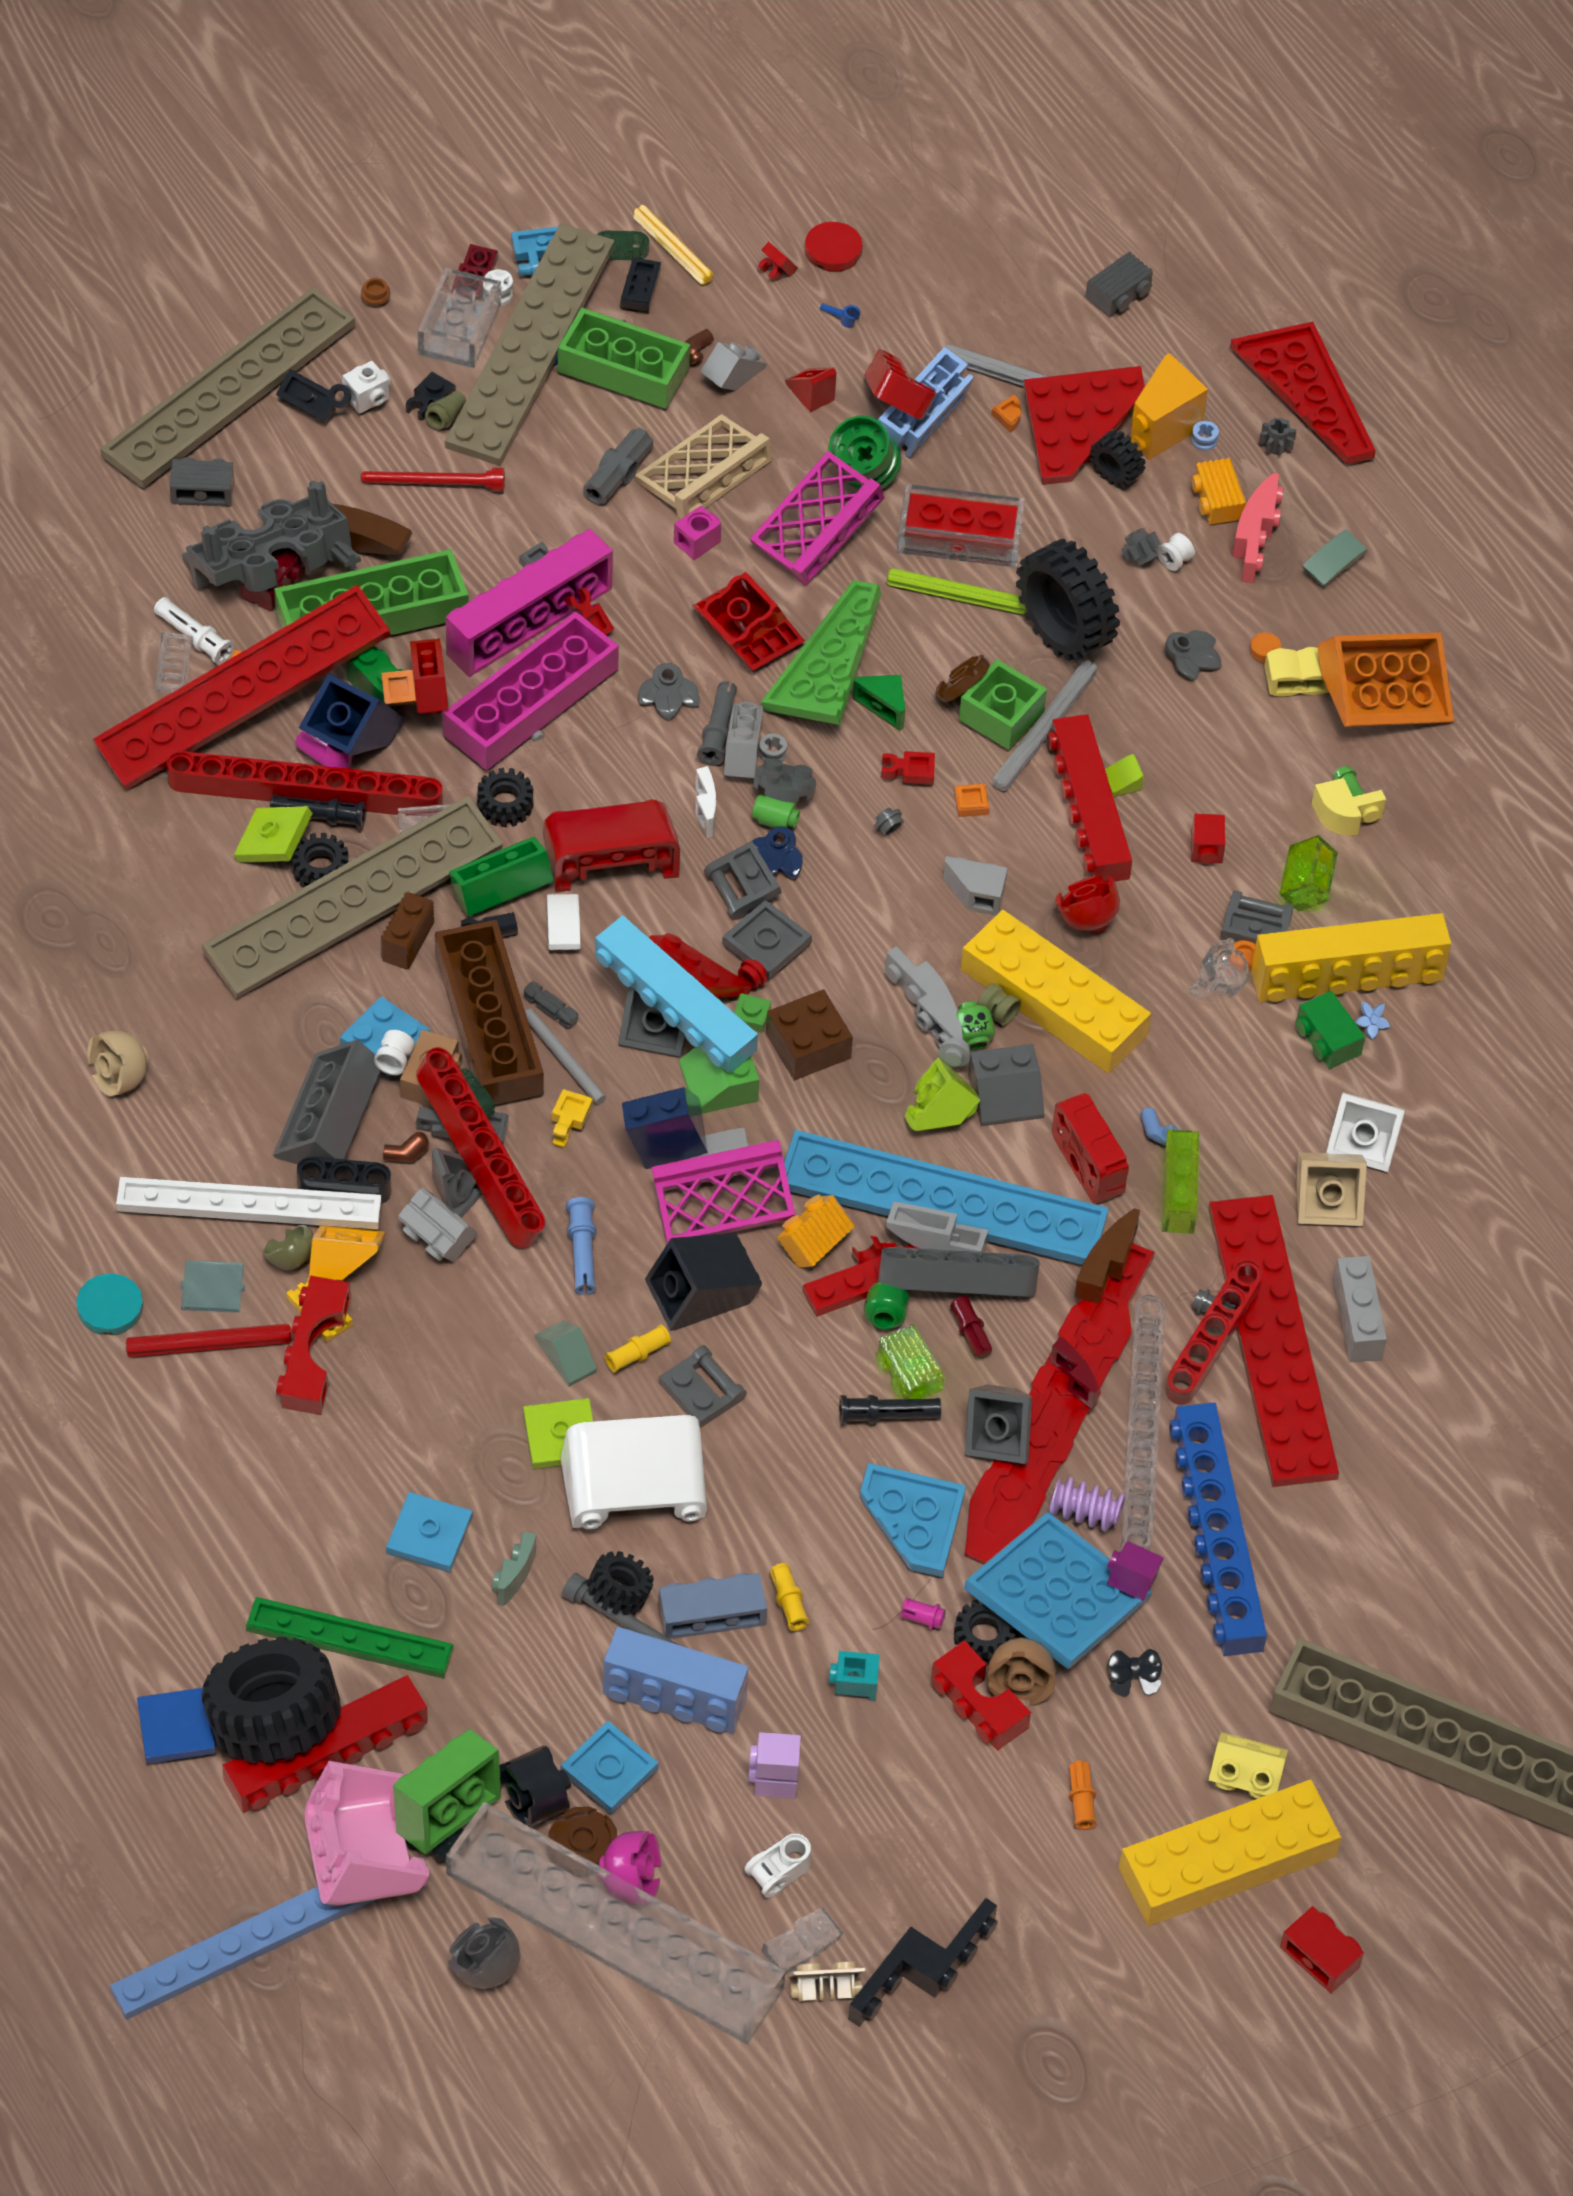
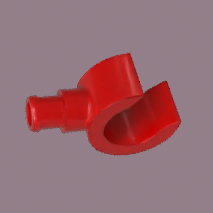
M870 1236L873 1242L870 1248L864 1251H857L856 1248L852 1247V1253L858 1264L881 1256L882 1249L897 1247L896 1243H880L876 1236Z

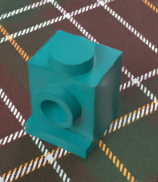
M839 1651L838 1664L831 1663L829 1684H836L835 1694L869 1697L870 1701H876L880 1654Z

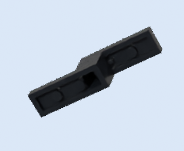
M985 1898L946 1949L910 1926L850 2003L848 2020L860 2027L867 2017L873 2019L882 2006L883 2002L881 1999L887 1991L893 1993L903 1977L934 1998L942 1989L947 1991L958 1976L956 1971L962 1963L967 1965L975 1956L978 1950L976 1945L982 1937L989 1938L998 1924V1921L995 1919L997 1905Z

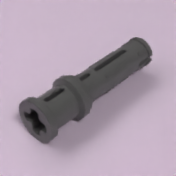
M722 681L718 684L710 722L703 728V744L697 751L698 759L710 766L721 764L725 757L723 748L728 736L727 726L737 692V686L734 683L731 684L730 691H727L729 681Z

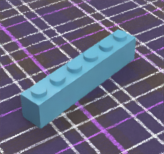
M622 915L595 937V956L599 963L606 968L610 967L617 973L618 978L625 986L634 988L646 1005L649 1007L654 1006L662 1013L663 1018L670 1026L679 1028L691 1045L694 1047L699 1046L705 1051L715 1066L723 1067L730 1074L757 1051L758 1034L625 916Z

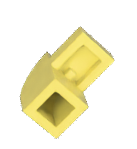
M1341 778L1315 785L1311 804L1320 822L1327 829L1337 834L1351 836L1358 835L1360 823H1371L1383 817L1386 798L1382 790L1353 797L1345 779Z

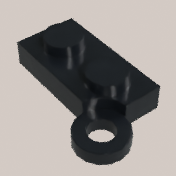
M292 369L289 370L276 393L279 398L326 424L330 421L336 408L346 407L352 398L350 389L343 384H335L328 390ZM339 391H343L344 398L340 401H336V393Z

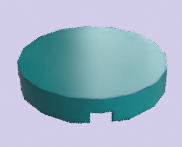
M114 1273L98 1275L88 1280L81 1287L76 1299L79 1319L86 1328L98 1334H103V1332H112V1335L121 1334L132 1328L142 1314L143 1301L141 1290L134 1281L124 1275Z

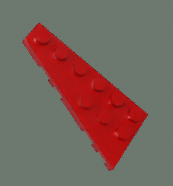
M1313 321L1231 339L1230 348L1347 465L1375 458L1376 450Z

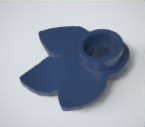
M783 826L776 827L770 830L766 836L752 840L773 875L781 869L788 877L792 879L797 878L802 868L803 856L795 847L796 837L791 829ZM781 837H784V838H785V840H784L783 843H781V844H776V843H775V841H776L778 838H781Z

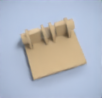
M856 1961L836 1962L832 1964L831 1970H821L820 1963L799 1964L797 1971L789 1974V1978L796 1977L797 1984H790L791 1999L798 1998V2002L816 2000L815 1979H818L819 2000L822 2001L824 1999L823 1979H828L830 2000H834L833 1978H836L837 1999H854L855 1995L862 1989V1982L855 1981V1974L865 1972V1968H856Z

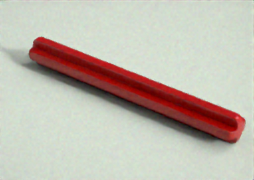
M275 1324L129 1337L126 1339V1352L129 1357L283 1344L291 1342V1328L289 1324Z

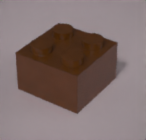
M824 989L767 1011L766 1035L794 1081L851 1059L853 1036Z

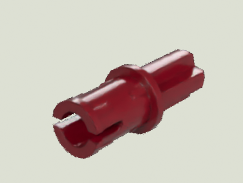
M961 1296L951 1302L950 1309L959 1323V1333L961 1336L966 1337L975 1356L985 1358L986 1355L991 1354L992 1346L983 1330V1320L977 1317L969 1297Z

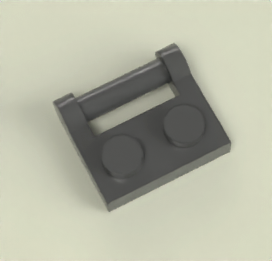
M753 841L711 862L704 869L708 879L714 881L729 906L728 913L733 920L743 918L749 910L759 906L764 900L768 901L782 893L779 884ZM732 869L747 894L741 899H738L724 875L725 871Z
M1233 890L1221 938L1236 942L1244 940L1256 944L1257 935L1288 931L1294 905L1289 903L1280 905L1242 896V892Z
M705 1345L698 1347L691 1356L659 1376V1384L687 1415L695 1416L698 1419L700 1428L740 1403L747 1394V1391L741 1384H735L712 1358V1352ZM702 1366L726 1394L720 1398L695 1370Z

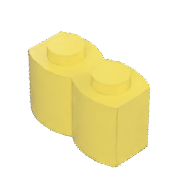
M1307 647L1298 651L1278 648L1267 652L1264 669L1270 695L1285 697L1299 693L1304 695H1320L1329 692L1321 674L1318 648Z

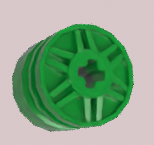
M857 415L844 420L835 428L830 436L828 451L868 480L873 479L880 484L881 489L893 482L899 473L902 461L900 449L880 421L870 416ZM857 481L848 482L850 486L858 490L863 486Z

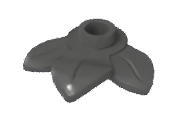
M1193 630L1187 634L1175 632L1168 636L1165 642L1166 654L1175 661L1177 670L1185 677L1195 680L1199 669L1219 670L1222 667L1218 652L1212 648L1216 643V639L1211 634L1200 630Z
M663 663L657 666L653 671L652 678L643 682L638 691L639 704L650 705L654 703L657 711L666 721H670L678 713L682 704L693 708L699 706L700 696L696 685L684 678L680 668L672 663ZM669 673L673 676V679L665 680L662 675Z

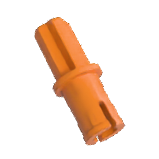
M1077 1760L1069 1766L1072 1789L1069 1793V1799L1073 1801L1075 1828L1088 1830L1097 1826L1094 1809L1096 1791L1092 1789L1090 1764Z

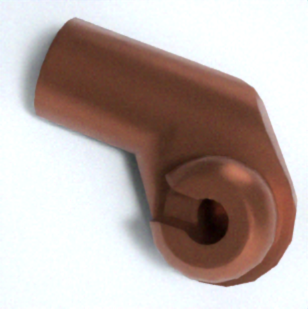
M704 329L685 341V343L690 344V365L703 360V355L699 349L714 341L709 329Z
M416 1132L401 1146L385 1144L383 1160L405 1163L416 1161L429 1146L427 1135L423 1132Z

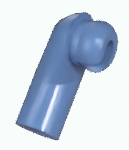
M1146 1108L1141 1111L1140 1116L1146 1136L1149 1139L1166 1147L1176 1144L1181 1135L1177 1126L1174 1125L1172 1127L1169 1124L1164 1127L1160 1125L1154 1108Z

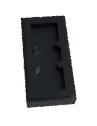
M632 258L620 300V307L649 312L661 271V262Z

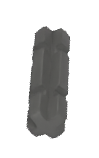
M532 981L524 988V997L532 1003L537 1002V1007L557 1020L559 1018V1022L565 1027L571 1028L577 1023L579 1019L578 1012L570 1006L566 1008V1003L548 990L542 991L544 987L537 982Z

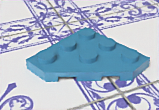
M868 1463L860 1490V1499L910 1570L943 1577L965 1496L966 1485Z

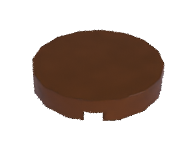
M979 655L962 662L951 671L947 684L944 680L939 683L936 688V695L942 702H948L957 698L982 678L990 667L989 661L984 655Z
M589 1806L571 1808L562 1812L556 1818L553 1825H551L548 1832L549 1852L553 1860L566 1871L575 1874L594 1873L600 1870V1858L602 1855H605L607 1847L617 1837V1829L611 1818L606 1814L604 1816L602 1813L597 1812L595 1808Z

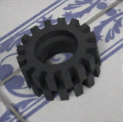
M1112 430L1091 446L1090 455L1093 456L1091 462L1096 463L1095 470H1100L1102 473L1100 476L1103 479L1108 478L1110 485L1115 483V487L1120 488L1122 486L1124 488L1143 473L1146 468L1144 466L1146 461L1141 458L1144 455L1142 450H1137L1139 445L1136 442L1132 443V438L1129 435L1124 437V432L1119 431L1117 433V430Z
M499 768L498 774L494 770L489 771V778L484 775L481 778V783H478L477 806L479 811L483 813L487 821L491 818V824L496 826L497 822H501V827H507V822H511L512 827L517 826V819L523 823L526 821V815H531L533 808V785H531V780L529 777L524 779V773L521 771L515 775V769L509 768V773H504V768ZM499 793H511L517 796V799L511 802H499L493 797Z
M321 832V838H316V833L310 834V840L304 836L301 838V844L298 843L292 856V871L295 881H300V886L304 888L349 862L347 847L344 848L342 840L337 842V836L334 835L327 839L326 833ZM321 857L332 861L331 865L324 868H316L308 864L312 859Z
M613 1551L607 1552L606 1556L603 1554L599 1557L587 1581L589 1595H594L593 1600L595 1603L603 1602L601 1608L605 1610L609 1606L612 1608V1613L618 1614L619 1610H622L623 1615H629L630 1611L634 1614L644 1606L653 1587L654 1578L653 1575H649L651 1572L649 1567L642 1568L644 1562L640 1559L637 1562L633 1561L634 1556L631 1554L626 1558L623 1552L620 1551L617 1552L616 1556ZM616 1581H619V1582L625 1584L626 1586L621 1585V1584L617 1583Z
M978 1599L972 1601L971 1608L966 1604L963 1606L962 1612L959 1611L954 1629V1644H960L965 1640L982 1659H986V1663L989 1665L990 1658L995 1650L1002 1643L1015 1639L1017 1629L986 1605H979ZM977 1624H990L997 1629L998 1635L992 1640H981L973 1635L972 1629Z

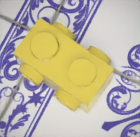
M1221 1732L1208 1780L1215 1782L1217 1787L1225 1790L1239 1788L1249 1791V1795L1255 1798L1267 1796L1277 1792L1279 1789L1288 1750Z

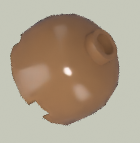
M1010 1639L1002 1643L990 1658L987 1675L989 1680L988 1686L995 1696L1000 1695L1009 1688L1019 1699L1030 1700V1705L1038 1704L1046 1700L1054 1691L1056 1666L1053 1657L1041 1643L1033 1639Z

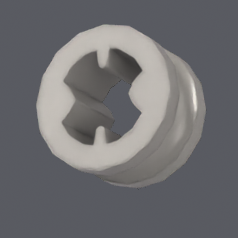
M772 733L765 735L761 739L759 755L762 761L766 758H775L782 762L787 756V741L783 736ZM772 746L777 747L778 751L777 749L774 752L769 751L768 747L772 749Z

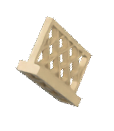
M721 414L637 473L635 480L638 484L676 508L677 517L682 519L699 506L708 507L771 462L770 438L762 433L756 437ZM724 427L730 431V434L713 435V432ZM747 442L741 448H733V443ZM729 443V448L712 449V444ZM696 444H708V449L691 450ZM727 457L720 463H712V458ZM708 458L707 464H691V459ZM677 459H687L686 465H670V463ZM686 473V479L669 480V474ZM690 473H704L697 479H690ZM665 474V480L652 481L649 479L653 475ZM683 488L675 496L668 492V489Z

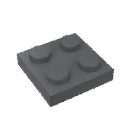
M764 900L722 938V944L741 959L759 961L767 971L766 976L768 980L812 942V935L767 900Z

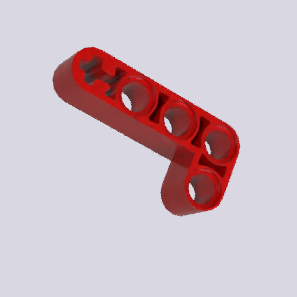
M880 348L877 350L864 374L876 397L920 420H923L937 394L933 389L909 377L902 361Z

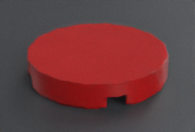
M824 222L818 224L808 232L805 238V255L812 264L816 266L817 263L827 271H842L851 268L862 255L863 245L860 234L856 229L845 223Z

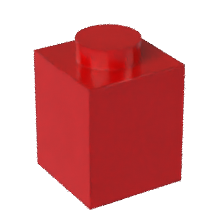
M1194 813L1191 830V862H1202L1204 864L1223 863L1225 815Z

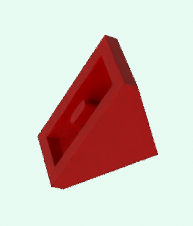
M835 367L808 368L785 380L788 388L810 413L835 401L837 375Z

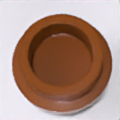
M371 278L364 283L361 289V297L367 304L382 305L390 298V288L383 279Z

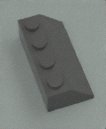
M358 1039L315 1053L273 1153L275 1158L297 1165L306 1157L346 1160L352 1138L358 1132L359 1121L369 1105V1097L373 1087L380 1078V1070L374 1063L376 1054Z

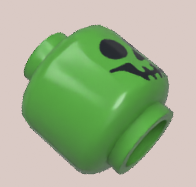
M975 1001L959 1005L956 1016L962 1025L963 1040L969 1045L970 1051H977L988 1047L990 1041L995 1036L990 1009L977 1005Z

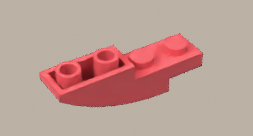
M1272 473L1254 491L1238 523L1232 557L1244 558L1242 582L1254 583L1255 572L1262 571L1264 554L1258 553V549H1264L1265 539L1271 538L1272 528L1279 527L1281 509H1275V506L1282 502L1283 486H1278V473Z

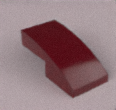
M1060 1337L1052 1345L1050 1362L1069 1376L1067 1390L1093 1409L1097 1405L1099 1392L1096 1379L1081 1355L1066 1340Z

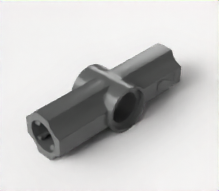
M639 427L636 430L632 429L616 449L609 448L604 453L598 470L583 486V493L589 498L590 502L596 505L605 504L622 483L627 485L631 482L638 469V464L653 447V439L650 438L647 431Z

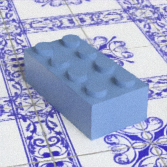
M617 1626L604 1659L603 1694L618 1702L628 1701L641 1705L642 1708L650 1712L660 1711L673 1715L682 1722L693 1721L706 1725L715 1732L725 1731L734 1734L746 1702L749 1666Z

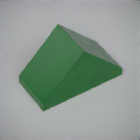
M901 675L857 677L854 680L852 699L898 731H901L904 728L905 702Z

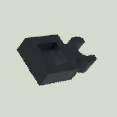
M431 372L414 389V397L407 400L406 413L409 414L413 409L418 408V420H424L428 405L456 391V385Z

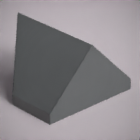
M435 1148L432 1151V1177L441 1200L462 1218L483 1194L461 1155Z

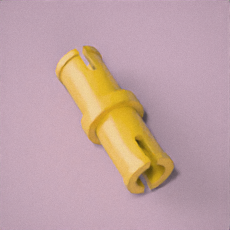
M659 1325L640 1337L635 1335L629 1338L628 1343L606 1353L604 1355L605 1362L614 1373L635 1361L642 1362L648 1358V1354L665 1345H669L671 1342L670 1334L663 1325Z
M787 1563L777 1564L769 1571L777 1591L775 1596L776 1602L779 1607L783 1608L788 1628L791 1631H800L810 1623L802 1604V1591L799 1587H796L790 1565Z

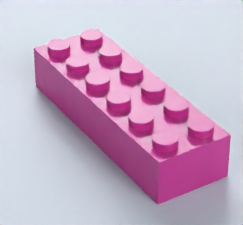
M588 529L581 534L573 536L559 548L550 550L536 562L527 564L521 571L510 578L501 580L497 586L487 592L478 594L471 602L461 608L454 609L446 616V655L470 678L574 613L575 611L569 609L566 605L565 598L573 595L575 600L580 603V596L577 593L578 589L585 587L590 592L591 602L612 590L613 550L591 529Z
M575 611L448 708L449 710L444 711L443 735L487 771L618 669L619 645Z

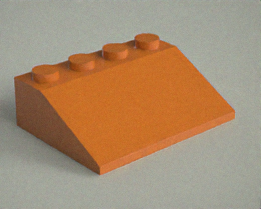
M1442 632L1333 636L1317 645L1321 674L1344 727L1454 722Z

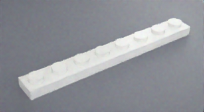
M120 1177L116 1209L120 1212L378 1229L381 1195Z

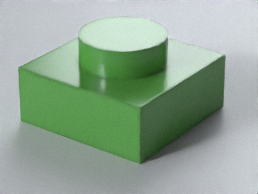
M741 993L734 1013L754 1031L763 1033L767 1011L771 1009V1000Z

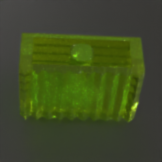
M911 1324L903 1330L899 1329L897 1332L887 1334L879 1339L878 1352L875 1354L876 1360L881 1370H887L890 1374L891 1385L897 1396L902 1395L903 1399H923L944 1389L945 1375L915 1325Z

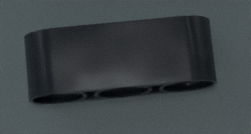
M306 1157L297 1165L298 1189L381 1195V1204H383L391 1196V1171L386 1165L378 1162Z

